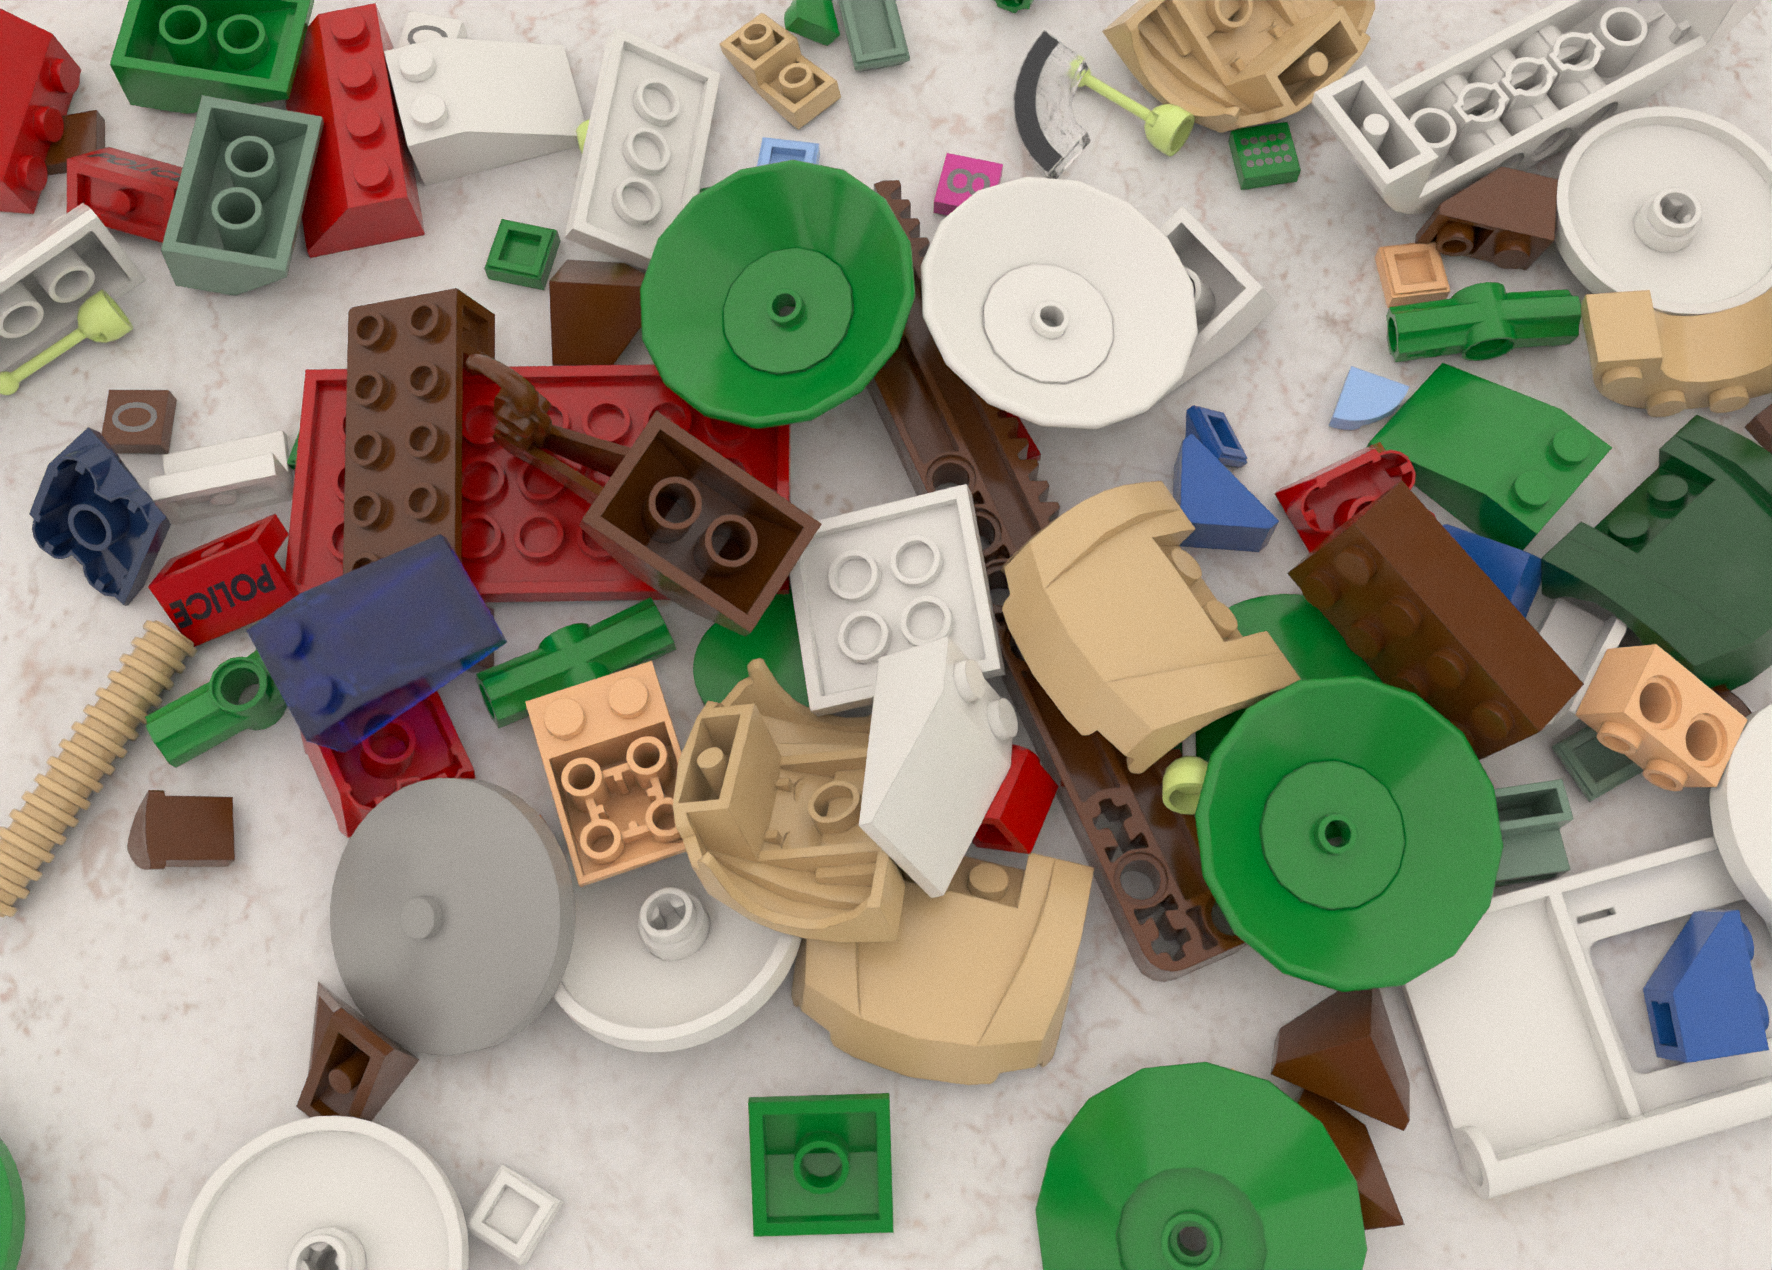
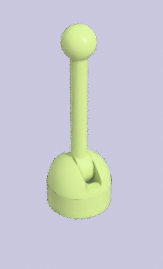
M1076 64L1069 71V80L1074 86L1083 87L1086 85L1145 121L1146 138L1154 148L1164 154L1173 156L1188 139L1194 126L1195 117L1180 106L1162 104L1151 111L1092 76L1089 67L1085 64Z
M101 289L86 299L80 306L77 314L78 328L14 371L0 372V394H14L19 388L20 381L85 338L101 343L121 338L133 330L131 322L113 298Z

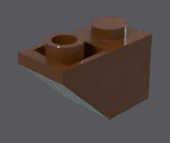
M1501 166L1442 202L1415 235V244L1436 242L1437 251L1443 255L1465 256L1492 262L1503 269L1527 270L1554 242L1558 179Z

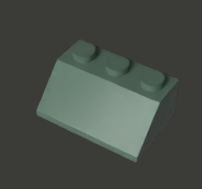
M202 95L161 247L162 255L176 286L237 296L287 278L324 126L323 117Z

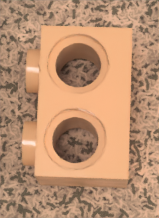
M1657 644L1607 649L1575 714L1598 733L1597 739L1601 744L1615 752L1626 755L1643 769V776L1649 782L1669 791H1681L1684 787H1717L1748 720Z

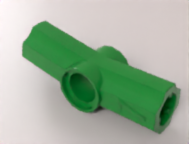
M1498 282L1478 283L1459 290L1450 299L1389 307L1386 315V337L1389 352L1394 357L1395 362L1461 353L1463 359L1468 361H1484L1505 355L1514 348L1570 345L1579 336V324L1582 317L1579 297L1571 295L1568 289L1506 293L1504 285Z
M650 597L592 626L586 623H574L562 627L545 637L537 650L476 673V682L485 707L492 721L495 722L499 729L529 717L525 701L656 660L676 650V646L657 606Z
M305 610L248 657L241 656L226 660L215 669L208 683L145 716L147 721L145 726L154 744L161 751L166 761L177 768L246 729L256 731L267 729L276 724L284 715L288 700L341 658V648L314 617ZM259 684L255 697L245 704H239L241 693L247 687Z

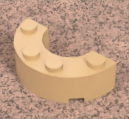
M1772 287L1766 293L1745 304L1716 313L1696 316H1671L1655 311L1650 290L1585 295L1581 305V316L1593 381L1597 390L1609 400L1630 407L1647 409L1648 415L1652 417H1666L1677 414L1684 409L1709 407L1715 413L1732 412L1745 407L1751 398L1772 393Z

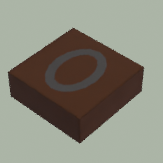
M109 390L102 436L118 454H169L177 399L169 390Z

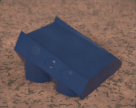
M90 427L84 430L48 464L29 513L34 519L32 524L33 537L43 551L55 559H65L73 556L83 566L84 576L93 588L105 596L115 597L124 606H128L144 587L171 526L168 518L142 488L102 434Z

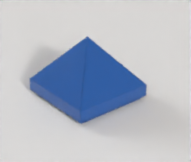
M1195 405L1186 410L1185 438L1192 433L1223 465L1241 468L1248 463L1246 460L1248 458L1223 412Z

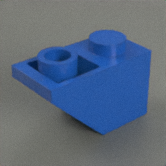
M1707 909L1694 911L1644 986L1643 993L1655 1052L1658 1058L1690 1063L1769 1050L1765 1033L1769 1026V1013L1763 997L1756 991L1750 963L1754 957V943L1749 929L1741 920L1739 910Z

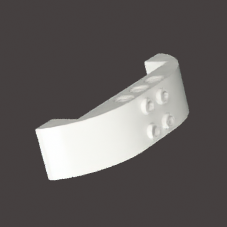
M1558 0L1388 90H1385L1368 67L1364 66L1316 91L1312 104L1320 119L1383 200L1394 211L1408 215L1429 213L1435 211L1442 202L1497 168L1503 166L1524 171L1576 143L1587 131L1601 121L1638 106L1701 58L1762 0Z

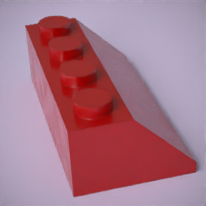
M376 3L321 13L315 17L307 28L290 97L285 100L287 111L321 116L324 121L302 213L306 250L310 258L425 235L413 159L407 146L384 51L394 49V46Z

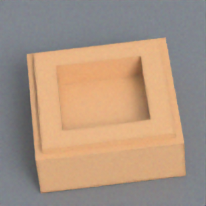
M1436 242L1379 247L1375 255V261L1387 308L1447 299L1450 287L1441 254L1436 249Z

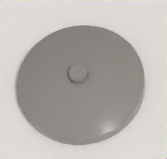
M468 778L424 780L408 785L385 798L358 825L341 856L336 871L330 903V930L334 956L340 976L355 1005L377 1030L403 1047L417 1052L443 1056L465 1054L494 1047L522 1032L539 1016L554 996L567 968L574 939L575 899L570 871L558 841L548 825L523 799L511 791L482 780Z

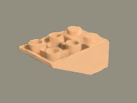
M652 661L525 701L580 887L687 852L675 825L673 812L678 760L682 751Z

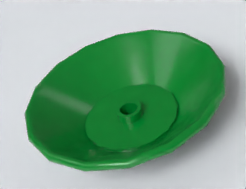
M788 160L740 169L692 197L658 238L640 287L642 341L664 385L705 417L753 429L812 421L861 393L898 349L915 299L911 242L887 200L843 169L798 160ZM788 304H796L794 311L790 315L779 316L780 310Z
M1360 675L1298 680L1248 707L1210 755L1195 812L1202 875L1233 933L1282 974L1340 992L1403 986L1455 956L1490 907L1503 852L1494 785L1464 733L1416 693ZM1329 823H1334L1341 831L1342 838L1337 847L1332 846L1325 837V829Z
M1206 1061L1142 1068L1088 1098L1051 1147L1035 1208L1043 1270H1363L1368 1250L1357 1181L1323 1123L1269 1080ZM1190 1226L1199 1228L1206 1237V1247L1199 1251L1187 1249L1180 1240V1231L1183 1228Z

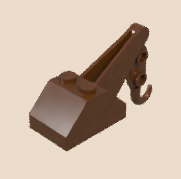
M472 354L468 357L466 365L469 369L479 371L502 388L494 399L493 415L499 423L494 428L493 439L512 455L545 472L592 504L582 518L579 527L627 571L682 608L742 636H747L752 632L822 525L820 522L657 411L633 446L629 448L552 425V420L547 415L551 408L550 402L538 393L528 380L494 358L482 354ZM539 447H543L561 457L611 478L603 488L539 449Z

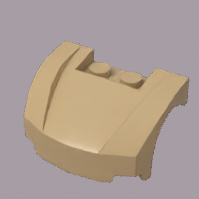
M1138 0L1102 32L1134 77L1162 104L1180 106L1194 115V123L1222 133L1268 123L1297 113L1312 103L1316 91L1341 79L1362 55L1371 39L1366 34V30L1375 10V0Z
M1162 481L1122 485L1105 490L1082 501L1032 536L1000 569L1006 575L1010 595L1003 604L1002 611L1008 629L1034 677L1064 717L1081 735H1090L1095 731H1099L1121 753L1127 756L1126 760L1129 771L1137 774L1143 773L1168 751L1208 724L1235 711L1248 708L1290 684L1301 680L1267 631L1242 637L1237 629L1238 624L1234 614L1227 606L1217 601L1202 579V571L1197 561L1179 546L1195 530V527Z
M763 659L752 660L747 665L749 677L738 682L721 703L713 701L706 703L696 718L678 760L673 812L675 825L683 840L691 866L709 895L747 919L775 931L804 939L828 942L897 941L906 884L898 869V865L859 827L872 714L865 717L850 718L829 714L817 717L810 711L809 707L795 701L778 684Z
M1031 853L1028 855L1025 870L964 856L944 895L931 898L898 866L906 885L897 941L828 942L802 938L794 968L791 989L792 1001L795 1007H800L802 1012L830 1032V1040L833 1046L852 1057L907 1077L964 1085L991 1084L997 1079L999 1073L1035 1068L1038 1064L1044 1067L1054 1056L1072 986L1094 867Z

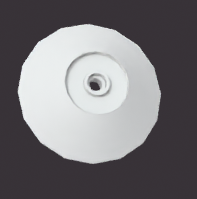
M1023 177L978 190L939 223L921 264L922 316L945 364L988 404L1039 426L1099 429L1146 413L1182 378L1198 334L1193 283L1169 238L1130 203L1080 181ZM1041 319L1049 320L1057 327H1050L1044 324Z

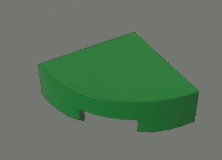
M793 0L785 11V29L826 46L830 45L840 35L832 0Z

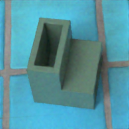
M1563 779L1494 789L1503 841V852L1494 888L1554 879L1571 870L1560 833V828L1574 820Z

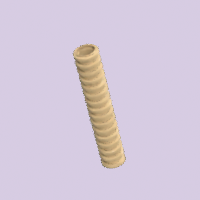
M146 620L143 625V629L146 631L143 638L134 637L131 645L135 649L131 655L122 654L119 661L123 666L119 672L110 671L107 678L111 683L107 689L98 688L95 695L99 700L95 706L90 704L85 706L83 712L87 717L83 723L77 721L73 723L71 729L75 734L71 740H61L59 743V747L63 749L58 758L54 756L49 757L46 762L51 766L45 776L40 773L37 774L34 779L39 784L33 793L25 791L21 797L26 801L25 805L20 811L13 809L10 812L9 817L13 819V822L8 828L0 827V917H13L17 912V908L13 906L18 897L21 899L27 898L30 891L25 887L31 879L38 881L42 876L38 868L43 861L46 863L52 862L55 855L50 851L54 845H63L67 840V837L62 835L68 826L72 828L77 826L79 820L75 818V815L79 809L88 810L91 802L86 799L92 791L99 793L102 790L103 785L99 783L104 774L111 776L115 771V767L111 763L116 756L119 758L125 757L127 754V750L123 748L128 739L136 741L139 733L135 729L139 723L147 724L145 716L148 715L147 712L150 707L158 708L163 701L159 695L163 689L168 691L172 689L174 682L170 679L173 674H182L186 669L182 661L186 656L193 658L197 653L194 643L181 633L157 620L154 622Z

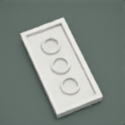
M618 27L613 29L606 41L565 239L647 270L658 238L692 197L698 194L719 84V72Z

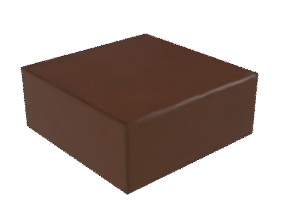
M97 110L62 116L64 121L63 135L58 142H51L45 159L48 175L67 173V158L105 148V120Z

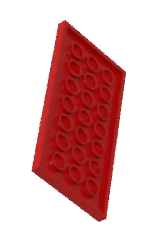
M654 364L509 366L528 380L537 392L550 402L551 408L547 415L551 418L552 425L631 448L657 411L791 502V424L753 429L705 417L664 385ZM347 369L305 370L285 573L302 597L296 605H342ZM463 369L461 596L478 603L646 600L650 597L652 600H670L627 571L579 527L582 518L592 504L545 472L512 455L493 439L494 428L499 423L493 415L494 399L502 388L484 374L472 375ZM539 447V449L603 488L611 478L561 457L543 447ZM789 575L777 594H789Z

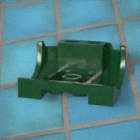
M1695 415L1659 449V466L1645 481L1594 528L1581 521L1541 558L1542 595L1551 599L1566 596L1593 602L1603 607L1633 630L1643 645L1657 644L1709 688L1724 684L1732 691L1750 682L1772 665V454L1735 431L1702 416Z

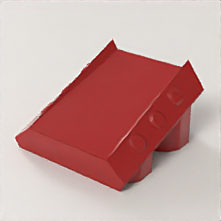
M1381 442L1356 451L1290 485L1282 487L1274 494L1310 553L1334 530L1401 480L1411 490L1415 484L1416 472L1408 456L1400 451H1386Z
M427 669L415 674L401 673L388 677L380 685L379 690L360 699L347 693L326 697L317 706L314 719L299 726L305 754L309 756L336 818L338 829L347 838L353 835L358 825L381 801L408 785L435 778H476L475 770Z

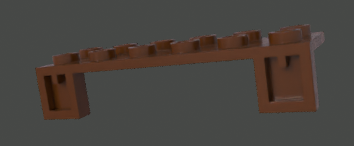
M457 288L352 307L348 312L341 666L348 671L356 672L440 662L471 673L481 672L494 667V609L461 596L463 369L472 375L482 374L477 370H471L467 367L466 360L472 354H482L495 359V314Z

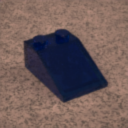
M442 534L304 591L246 630L306 741L344 753L507 643L506 638L447 538Z

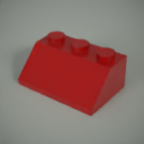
M1 8L0 212L34 214L41 191L47 184L48 171L45 159L51 142H58L63 135L64 121L62 116L67 115L73 94L79 87L81 68L52 33Z

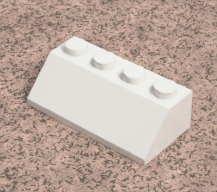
M84 203L66 215L56 218L47 228L16 249L8 251L0 258V372L14 371L78 328L77 314L80 306L86 299L101 289L106 291L116 301L146 280L98 216Z

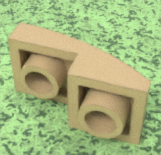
M760 13L720 43L722 53L741 76L773 109L798 130L841 98L837 80L801 55L797 37L764 13Z

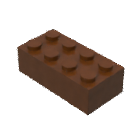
M1402 480L1334 530L1287 573L1301 589L1306 600L1320 610L1343 636L1351 651L1361 657L1383 683L1416 693L1464 733L1479 760L1541 732L1584 685Z

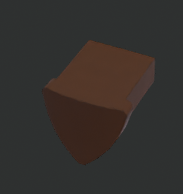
M148 790L135 814L128 838L127 850L136 866L144 870H164L165 867H228L235 860L233 797L165 796L164 790Z

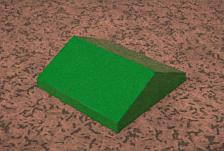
M889 1093L749 1097L753 1237L894 1233Z

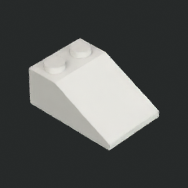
M439 37L384 51L407 146L425 186L579 147L576 129L585 121L564 45Z
M1183 205L1159 230L1169 238L1193 283L1198 334L1182 378L1158 401L1232 350L1278 306L1267 291ZM1137 416L1128 418V420L1131 421V420H1133L1134 418H1136Z
M949 636L878 658L859 827L931 898L943 896L1011 767L1012 737H1015L1018 732L1017 717L1011 703L996 693L985 680L977 662L973 659H968Z

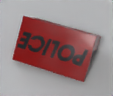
M112 147L67 158L66 214L84 203L93 210L105 227L163 243L183 167Z
M276 513L169 559L148 586L179 632L194 643V647L294 606L302 598L275 558V554L289 535Z

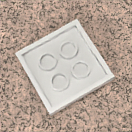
M967 484L817 520L822 525L789 574L809 707L813 714L818 717L872 705L878 658L947 636L953 640L968 659H973L977 662L985 679L1006 675L972 492Z

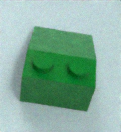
M129 0L110 66L130 105L191 114L198 112L202 95L248 104L287 100L290 97L314 0Z
M1443 362L1366 446L1369 447L1381 442L1386 451H1400L1408 456L1416 472L1415 487L1477 535L1522 551L1612 449L1610 445L1562 409Z

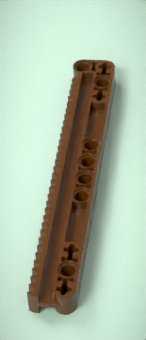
M883 180L874 184V191L887 200L911 242L915 299L898 349L866 388L917 496L935 492L937 487L946 483L967 484L972 492L979 535L987 539L991 544L982 550L989 589L1003 588L1009 590L1006 575L1000 569L1032 536L1059 516L1060 506L1058 502H1047L1050 485L1047 480L1037 481L1039 463L1037 459H1027L1029 443L1026 438H1017L1019 423L1017 418H1006V411L984 401L945 364L922 316L921 264L930 246V242L927 237H920V222L918 218H911V203L909 199H901L900 181ZM992 603L1006 674L1001 676L1043 768L1059 786L1056 796L1089 866L1094 867L1093 875L1137 968L1151 980L1167 982L1222 960L1244 948L1247 944L1237 935H1226L1213 924L1211 917L1212 908L1218 906L1202 875L1195 814L1189 815L1174 812L1163 803L1162 780L1166 768L1175 759L1182 757L1180 749L1168 751L1143 773L1137 774L1129 771L1126 760L1127 756L1121 753L1099 731H1095L1090 735H1081L1064 717L1034 677L1026 661H1021L1011 652V648L1016 645V642L1008 629L1002 611L1003 606ZM1104 813L1105 818L1109 822L1121 821L1122 826L1116 839L1109 828L1098 830L1095 827L1100 814ZM1119 845L1122 855L1114 862H1110ZM1129 871L1143 873L1152 882L1153 896L1143 900L1132 898L1122 888L1121 875ZM1160 907L1165 909L1156 924L1153 917H1150L1144 924H1139L1138 920L1148 918ZM1159 932L1165 941L1176 939L1179 942L1181 948L1173 956V960L1167 952L1156 955L1152 949V945L1159 938Z

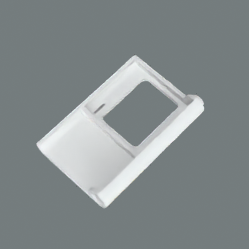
M1715 836L1492 897L1489 909L1455 956L1401 986L1460 1161L1472 1188L1480 1198L1487 1200L1772 1116V1037L1767 1038L1769 1047L1767 1051L1690 1063L1682 1062L1648 1073H1638L1629 1063L1590 956V948L1598 940L1690 915L1694 911L1707 910L1746 899L1726 868ZM1606 909H1609L1611 915L1608 916ZM1765 921L1766 927L1772 939V926L1767 921Z

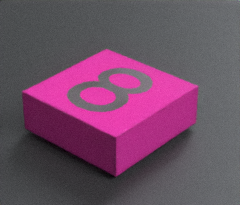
M947 153L934 199L933 213L949 215L978 190L999 185L1002 178L1003 164Z

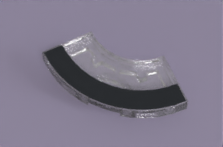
M1045 30L1034 41L1020 67L1014 89L1013 111L1018 135L1032 164L1044 178L1057 179L1091 142L1088 132L1075 119L1073 110L1076 89L1082 77L1088 71V66L1085 58Z

